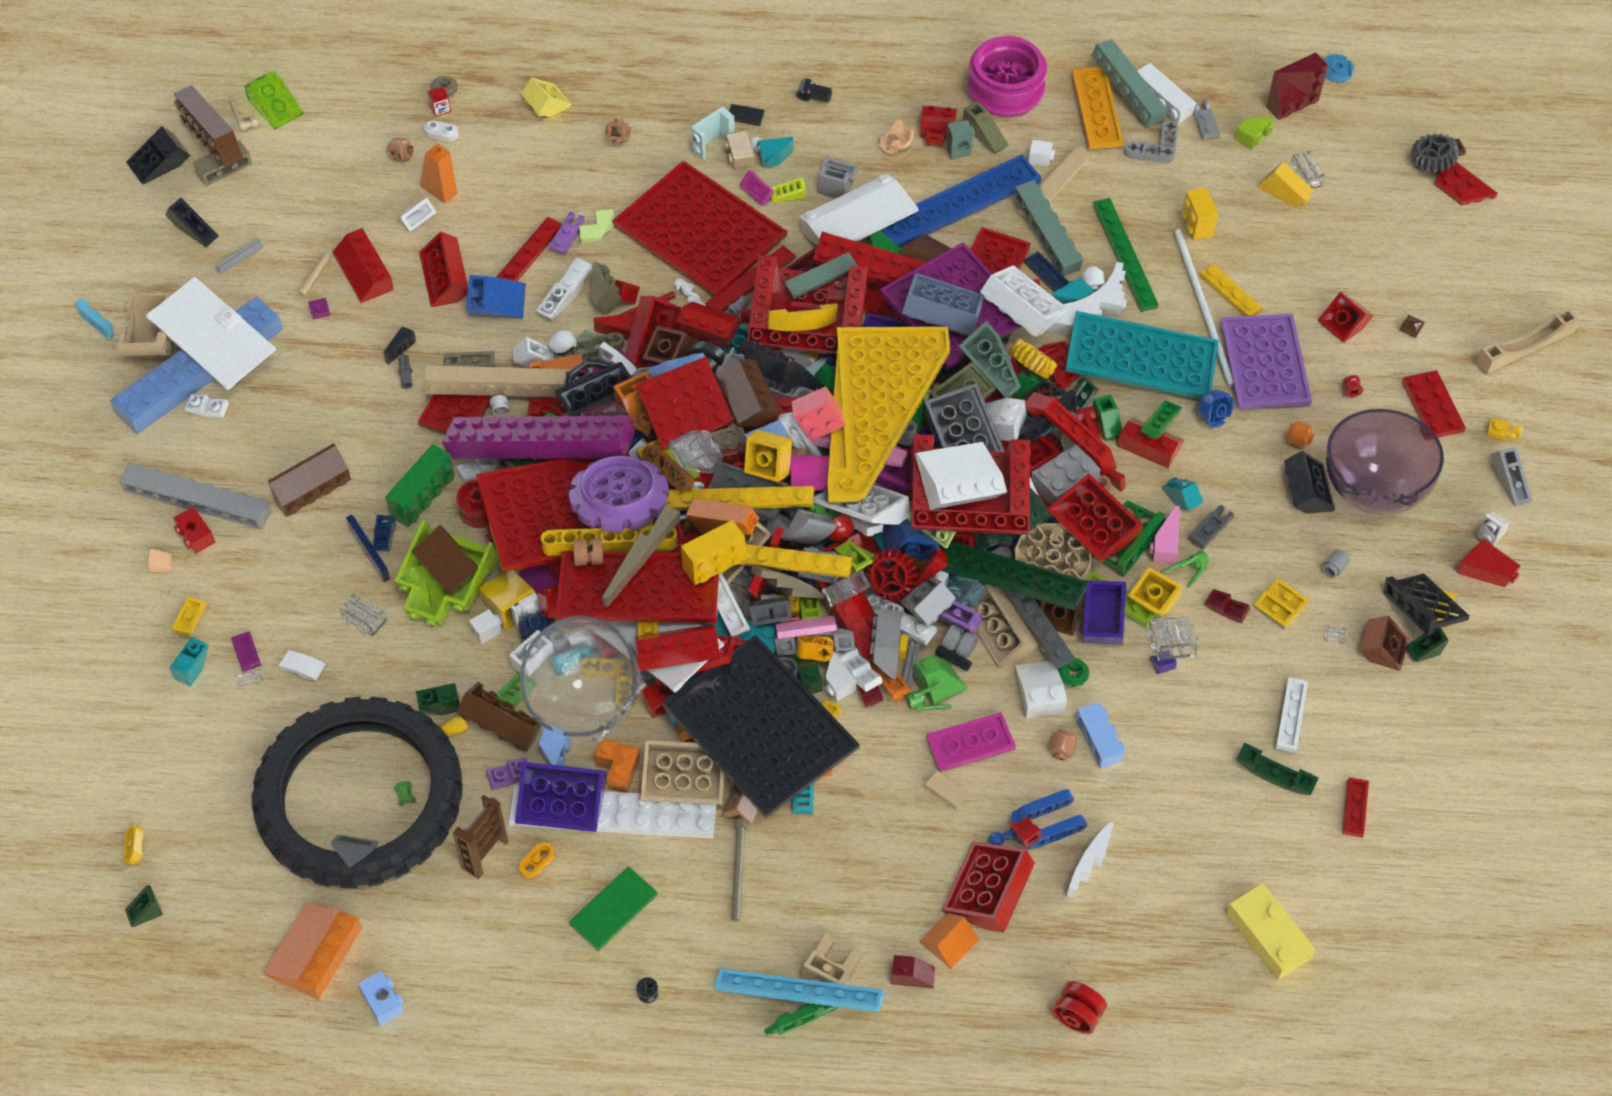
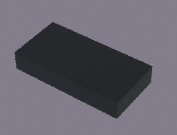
M731 104L729 110L734 116L735 122L761 126L765 114L763 109Z

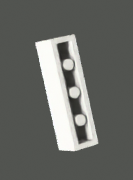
M1151 63L1137 70L1166 107L1170 118L1179 124L1194 114L1196 102Z

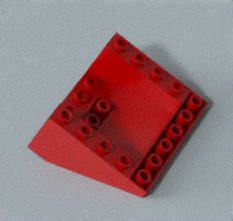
M759 255L747 342L754 340L760 342L759 345L771 348L837 355V327L862 326L868 283V267L850 265L848 276H842L793 299L785 286V282L807 271L778 268L777 257ZM820 305H838L836 322L822 328L806 331H779L767 328L768 311L786 309L789 313L819 309Z
M914 434L910 447L909 466L911 529L1029 535L1030 440L1011 439L1006 452L989 451L1003 475L1007 493L994 499L930 510L915 454L940 448H933L934 435Z

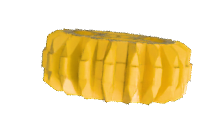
M1017 339L1009 351L1018 362L1043 378H1049L1057 366L1051 358L1022 339Z

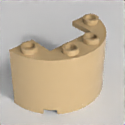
M129 293L128 300L124 303V308L129 314L130 322L129 326L126 327V336L125 333H121L120 339L116 342L117 351H120L123 356H165L172 354L175 343L166 336L165 332H162L148 320L146 314L159 306L173 293Z

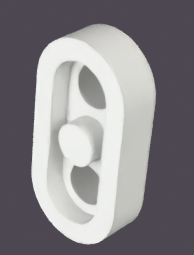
M429 121L425 124V133L430 138L454 141L459 136L458 128L453 124L440 121Z

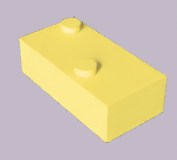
M1263 883L1229 904L1226 915L1277 980L1312 958L1315 947Z

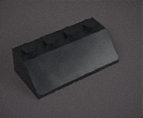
M620 361L555 390V395L564 416H606L621 409L615 401L613 386L632 378V376Z

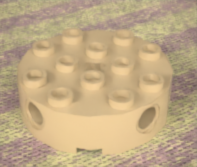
M1044 523L1036 526L1035 529L1029 531V535H1022L1015 548V560L1085 581L1090 574L1091 553L1061 524Z

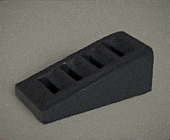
M403 326L400 328L383 352L386 364L392 363L416 342L413 330Z

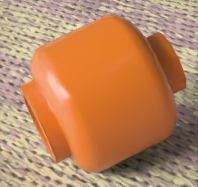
M1296 421L1294 424L1290 423L1285 437L1288 438L1289 444L1304 448L1307 443H1312L1315 434L1312 433V426Z

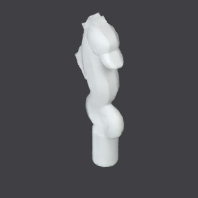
M680 278L676 279L674 287H676V291H679L681 288L683 295L688 297V303L693 301L705 305L700 300V296L693 292V284L687 283Z

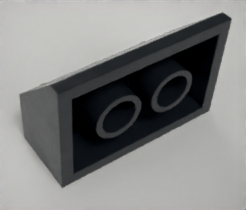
M1303 450L1284 460L1285 473L1288 476V487L1292 492L1294 507L1306 514L1333 512L1335 507L1324 463Z

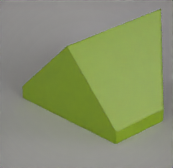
M852 540L835 548V552L838 555L853 558L851 574L876 561L875 554L857 546Z

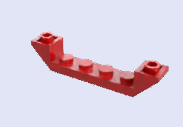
M1035 392L1025 401L1026 410L1036 418L1042 413L1095 461L1096 465L1101 469L1100 475L1107 476L1106 471L1109 468L1116 470L1117 466L1111 449L1053 397Z

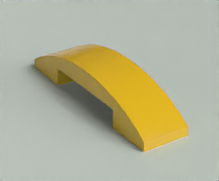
M820 305L819 309L789 313L786 309L768 311L767 328L779 331H806L822 328L836 322L838 305Z

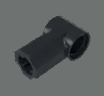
M805 78L801 81L796 95L802 101L815 99L830 102L832 88L816 85L813 80Z

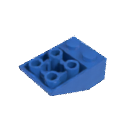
M469 275L467 312L469 316L523 318L526 283L490 276Z

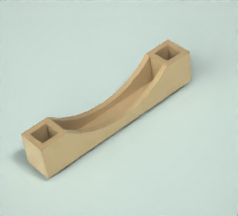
M1567 307L1554 313L1537 328L1519 338L1506 342L1495 341L1481 348L1476 362L1486 374H1489L1574 333L1580 319Z

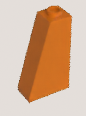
M437 143L425 153L420 187L446 204L457 195L451 153Z
M693 499L686 513V516L701 535L731 520L734 521L744 535L752 534L759 520L758 515L751 507Z

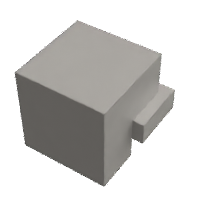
M825 157L818 175V194L836 199L848 193L857 175L859 166Z

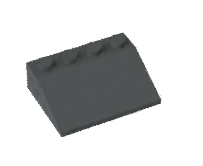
M977 383L924 401L921 408L938 448L943 449L983 442L988 451L1005 452Z

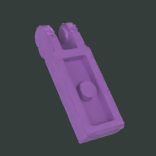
M569 212L566 220L548 246L550 251L564 256L567 254L580 232V226L584 223L585 217L583 215H579L574 225L572 221L575 218V213Z

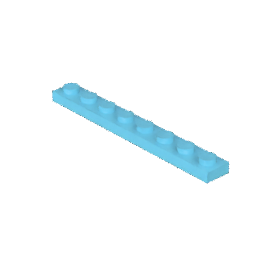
M720 968L714 985L716 991L880 1012L885 995L882 989Z

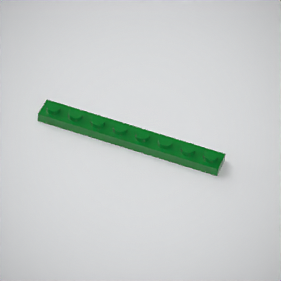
M1111 198L1094 201L1093 207L1118 262L1124 263L1123 271H1126L1125 278L1140 312L1158 309L1156 297Z

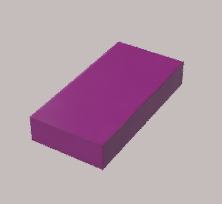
M250 631L231 637L242 672L262 666Z

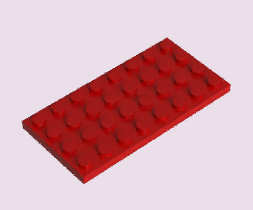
M562 551L556 610L557 621L717 623L719 574L710 577L705 582L694 585L683 570L681 552H653L613 602L606 607L603 606L602 596L629 552L603 551V564L592 565L588 562L587 565L575 566L574 551Z

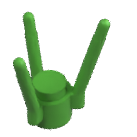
M1199 550L1194 555L1192 554L1188 558L1160 571V573L1164 574L1177 567L1183 568L1190 564L1193 569H1199L1187 585L1190 588L1201 573L1207 569L1206 564L1209 563V557L1203 550Z
M941 682L923 690L919 689L906 694L910 708H916L917 712L922 710L952 708V705L923 706V703H926L924 694L942 686Z

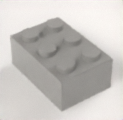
M1076 444L1033 471L1031 480L1036 491L1051 506L1088 473L1099 481L1101 469Z

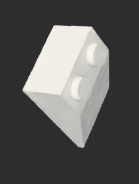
M1004 398L986 403L1000 440H1017L1027 417L1025 400Z
M1052 661L1015 665L1026 718L1065 714L1067 698L1064 685Z

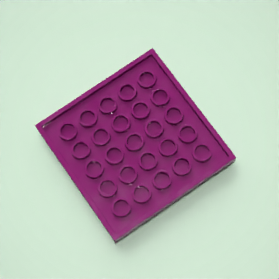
M962 242L881 288L879 294L908 327H940L935 324H926L923 320L917 318H908L902 314L915 273L976 293H980L992 273L967 245ZM984 298L974 332L987 321L1002 339L1021 328L1022 325L1016 324L1012 317L1007 313L1001 312L997 305ZM948 330L950 353L942 365L947 371L968 359L959 345L969 335L963 336L956 331Z

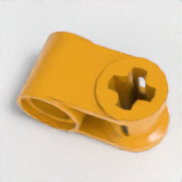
M812 634L798 636L796 655L801 659L828 661L833 656L834 640L829 636Z

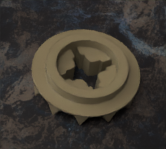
M450 76L437 77L430 85L431 90L441 86L447 87L445 91L450 96L457 92L458 87L456 80Z

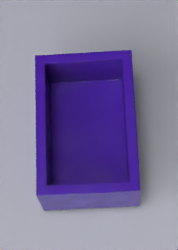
M1087 580L1089 584L1085 599L1084 643L1124 645L1126 582Z

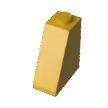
M1284 161L1268 173L1257 186L1262 191L1295 208L1301 203L1305 205L1311 197L1309 195L1313 191Z

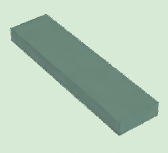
M848 252L786 281L785 286L792 298L795 299L848 274L850 265L857 266V264Z

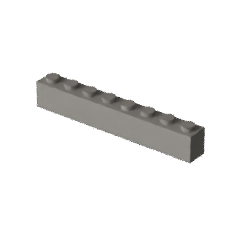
M129 463L119 480L124 492L184 509H190L194 506L199 513L259 530L263 529L271 513L268 501L262 498H253L244 493L239 494L226 488L214 487L208 483H199L194 479L181 478L176 474L163 473L158 469L152 470L140 464L134 465Z

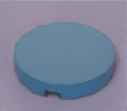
M1328 55L1323 59L1328 64L1325 79L1336 83L1348 81L1353 76V62L1347 60V57L1344 55Z

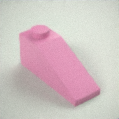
M1180 506L1174 507L1155 535L1154 543H1150L1149 554H1153L1152 562L1176 563Z

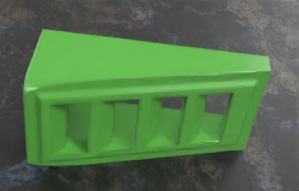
M517 673L497 693V698L501 701H509L516 708L532 688L534 682Z

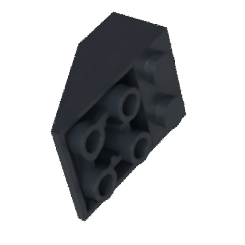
M161 126L126 163L144 185L178 168L190 154L172 132Z

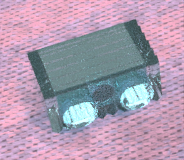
M955 576L951 577L946 586L956 597L955 601L972 608L976 607L986 590V587L976 579Z

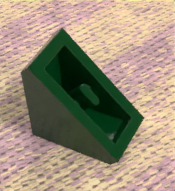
M1437 628L1435 635L1427 636L1424 633L1407 644L1406 647L1415 662H1420L1441 655L1449 639L1442 628Z
M146 885L125 909L131 927H136L163 915L157 897L150 885Z

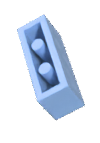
M1100 702L1077 709L1075 719L1099 768L1121 762L1125 753V747L1122 741H1119L1117 738L1115 726L1111 725L1108 720L1107 710L1102 708Z

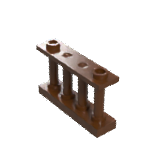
M485 795L481 797L484 810L471 826L465 830L457 827L453 831L461 867L477 879L483 874L481 861L499 840L505 845L508 843L501 804L497 799L493 797L488 798Z

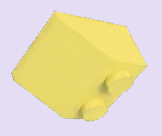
M532 77L520 93L525 98L524 101L533 107L534 113L541 117H551L572 105L553 83Z

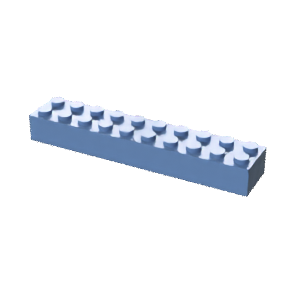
M257 296L235 311L267 341L283 330L280 317ZM181 349L113 397L110 402L115 414L136 434H139L188 399L190 394L196 393L213 381L214 378Z

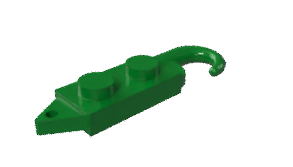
M805 1004L799 1007L798 1011L780 1015L776 1019V1023L765 1029L764 1032L766 1035L776 1033L781 1035L814 1021L839 1007Z

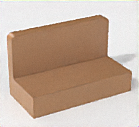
M734 784L722 813L727 818L740 815L748 824L753 823L758 810Z

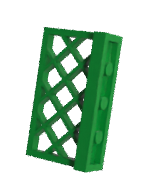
M1126 500L1123 506L1126 509L1129 507L1135 510L1136 513L1133 515L1140 522L1141 517H1149L1151 520L1142 523V533L1130 543L1129 547H1125L1113 554H1119L1120 556L1116 562L1109 559V557L1102 561V563L1116 569L1117 574L1122 577L1128 573L1147 550L1150 543L1154 541L1155 535L1166 521V514L1160 511L1157 514L1129 500Z

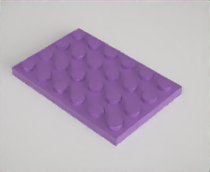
M1293 314L1221 317L1220 322L1238 409L1311 406L1312 398Z

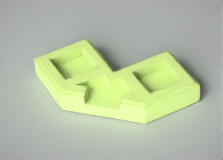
M613 209L596 211L597 224L580 226L581 243L599 242L604 234L614 228L612 223L614 219Z

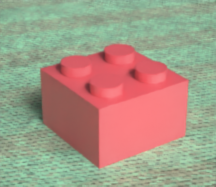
M826 386L791 402L794 418L810 441L845 426L842 409Z

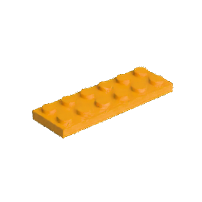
M1100 67L1072 69V77L1089 150L1123 147V138L1107 75Z

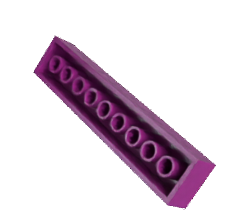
M630 416L454 417L442 443L445 451L451 454L452 459L607 458L626 456L635 432Z

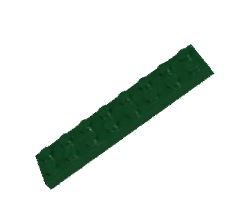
M951 541L948 548L939 544V548L947 556V566L942 569L943 571L1067 609L1075 610L1088 588L1089 581L962 543Z

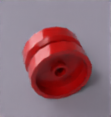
M470 480L463 484L457 492L456 499L460 518L466 525L472 528H484L489 522L477 480Z
M1077 981L1066 982L1061 990V997L1057 998L1052 1006L1051 1011L1053 1015L1066 1027L1082 1034L1093 1033L1098 1024V1018L1102 1017L1107 1008L1105 999L1085 984Z

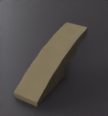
M752 566V574L761 578H767V583L776 587H782L781 592L790 596L825 598V595L813 586L793 576L770 568Z

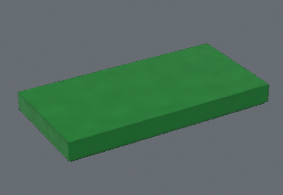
M628 866L569 921V925L599 951L658 896V892Z

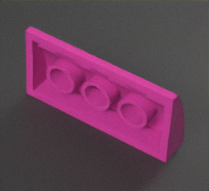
M791 455L789 473L791 486H813L814 490H828L830 456Z

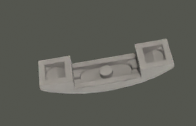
M837 628L836 631L812 634L831 637L834 640L836 652L856 650L853 631ZM775 636L777 655L796 654L797 637L778 639V636Z

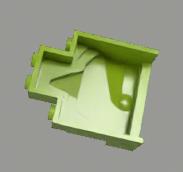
M422 519L394 582L400 591L409 594L403 606V610L408 618L418 621V619L424 620V623L432 627L436 625L442 627L450 608L459 612L463 610L470 611L472 604L476 601L479 594V588L483 585L487 575L492 576L499 558L496 548L491 542L488 543V546L450 534L476 563L478 569L453 594H449L412 553L435 530V528L429 526L426 520Z

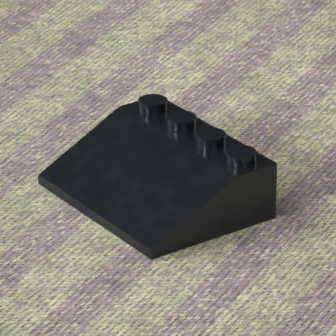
M749 340V342L740 343L738 354L744 355V359L756 360L764 377L781 385L811 388L824 387V384L804 366L795 362V358L783 356V353L779 351H771V347L759 345L760 342Z

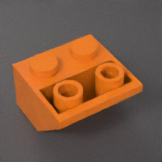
M647 371L613 386L615 401L625 416H630L632 424L643 406V401L636 384L651 378Z

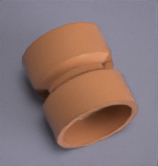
M591 539L590 542L574 540L575 566L587 565L588 562L592 565L603 564L602 539Z

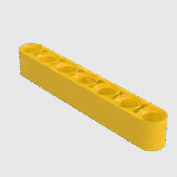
M644 526L635 530L625 528L623 532L602 531L601 528L548 530L541 535L542 551L548 556H561L562 551H574V540H586V542H589L591 539H602L603 551L629 552L639 534L648 536L653 526ZM673 528L654 552L672 551L677 547V531L675 528Z

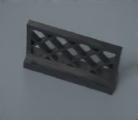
M1044 379L1019 399L1026 401L1035 392L1050 397L1062 396L1056 400L1070 412L1078 406L1075 391L1070 389L1066 392ZM1044 387L1050 390L1046 392H1039ZM1026 410L1027 416H1033ZM1042 413L1032 420H1028V417H1026L1023 424L1024 427L1020 430L1018 438L1030 440L1031 444L1054 426V424Z
M1424 573L1396 580L1393 576L1386 578L1383 594L1427 636L1435 635L1437 628L1469 620L1470 615ZM1423 581L1426 585L1420 584V583H1416V582ZM1413 588L1424 590V592L1413 590ZM1427 591L1436 593L1437 595L1427 593ZM1424 599L1433 600L1436 602L1425 601ZM1438 602L1446 603L1449 606L1438 604ZM1437 609V610H1441V611H1446L1447 614H1446V613H1442V612H1438V611H1435V610ZM1449 613L1458 614L1459 616L1450 615Z

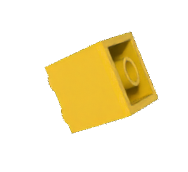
M513 570L501 573L497 578L484 583L479 588L482 601L493 615H498L502 622L501 626L505 631L514 626L510 606L514 605L515 607L519 605V601L535 593L533 588Z

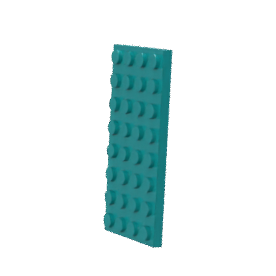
M1076 311L1065 371L1200 399L1205 393L1212 390L1219 340Z

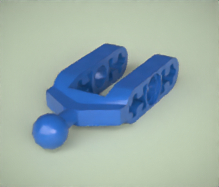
M1069 789L1061 790L1012 811L1011 822L1013 821L1017 824L1026 817H1029L1030 820L1070 805L1074 798ZM1077 815L1040 829L1042 837L1026 848H1039L1084 830L1088 824L1083 815ZM1011 827L1009 831L1004 833L993 832L988 837L989 844L1003 845L1004 841L1012 838L1023 845L1011 830Z

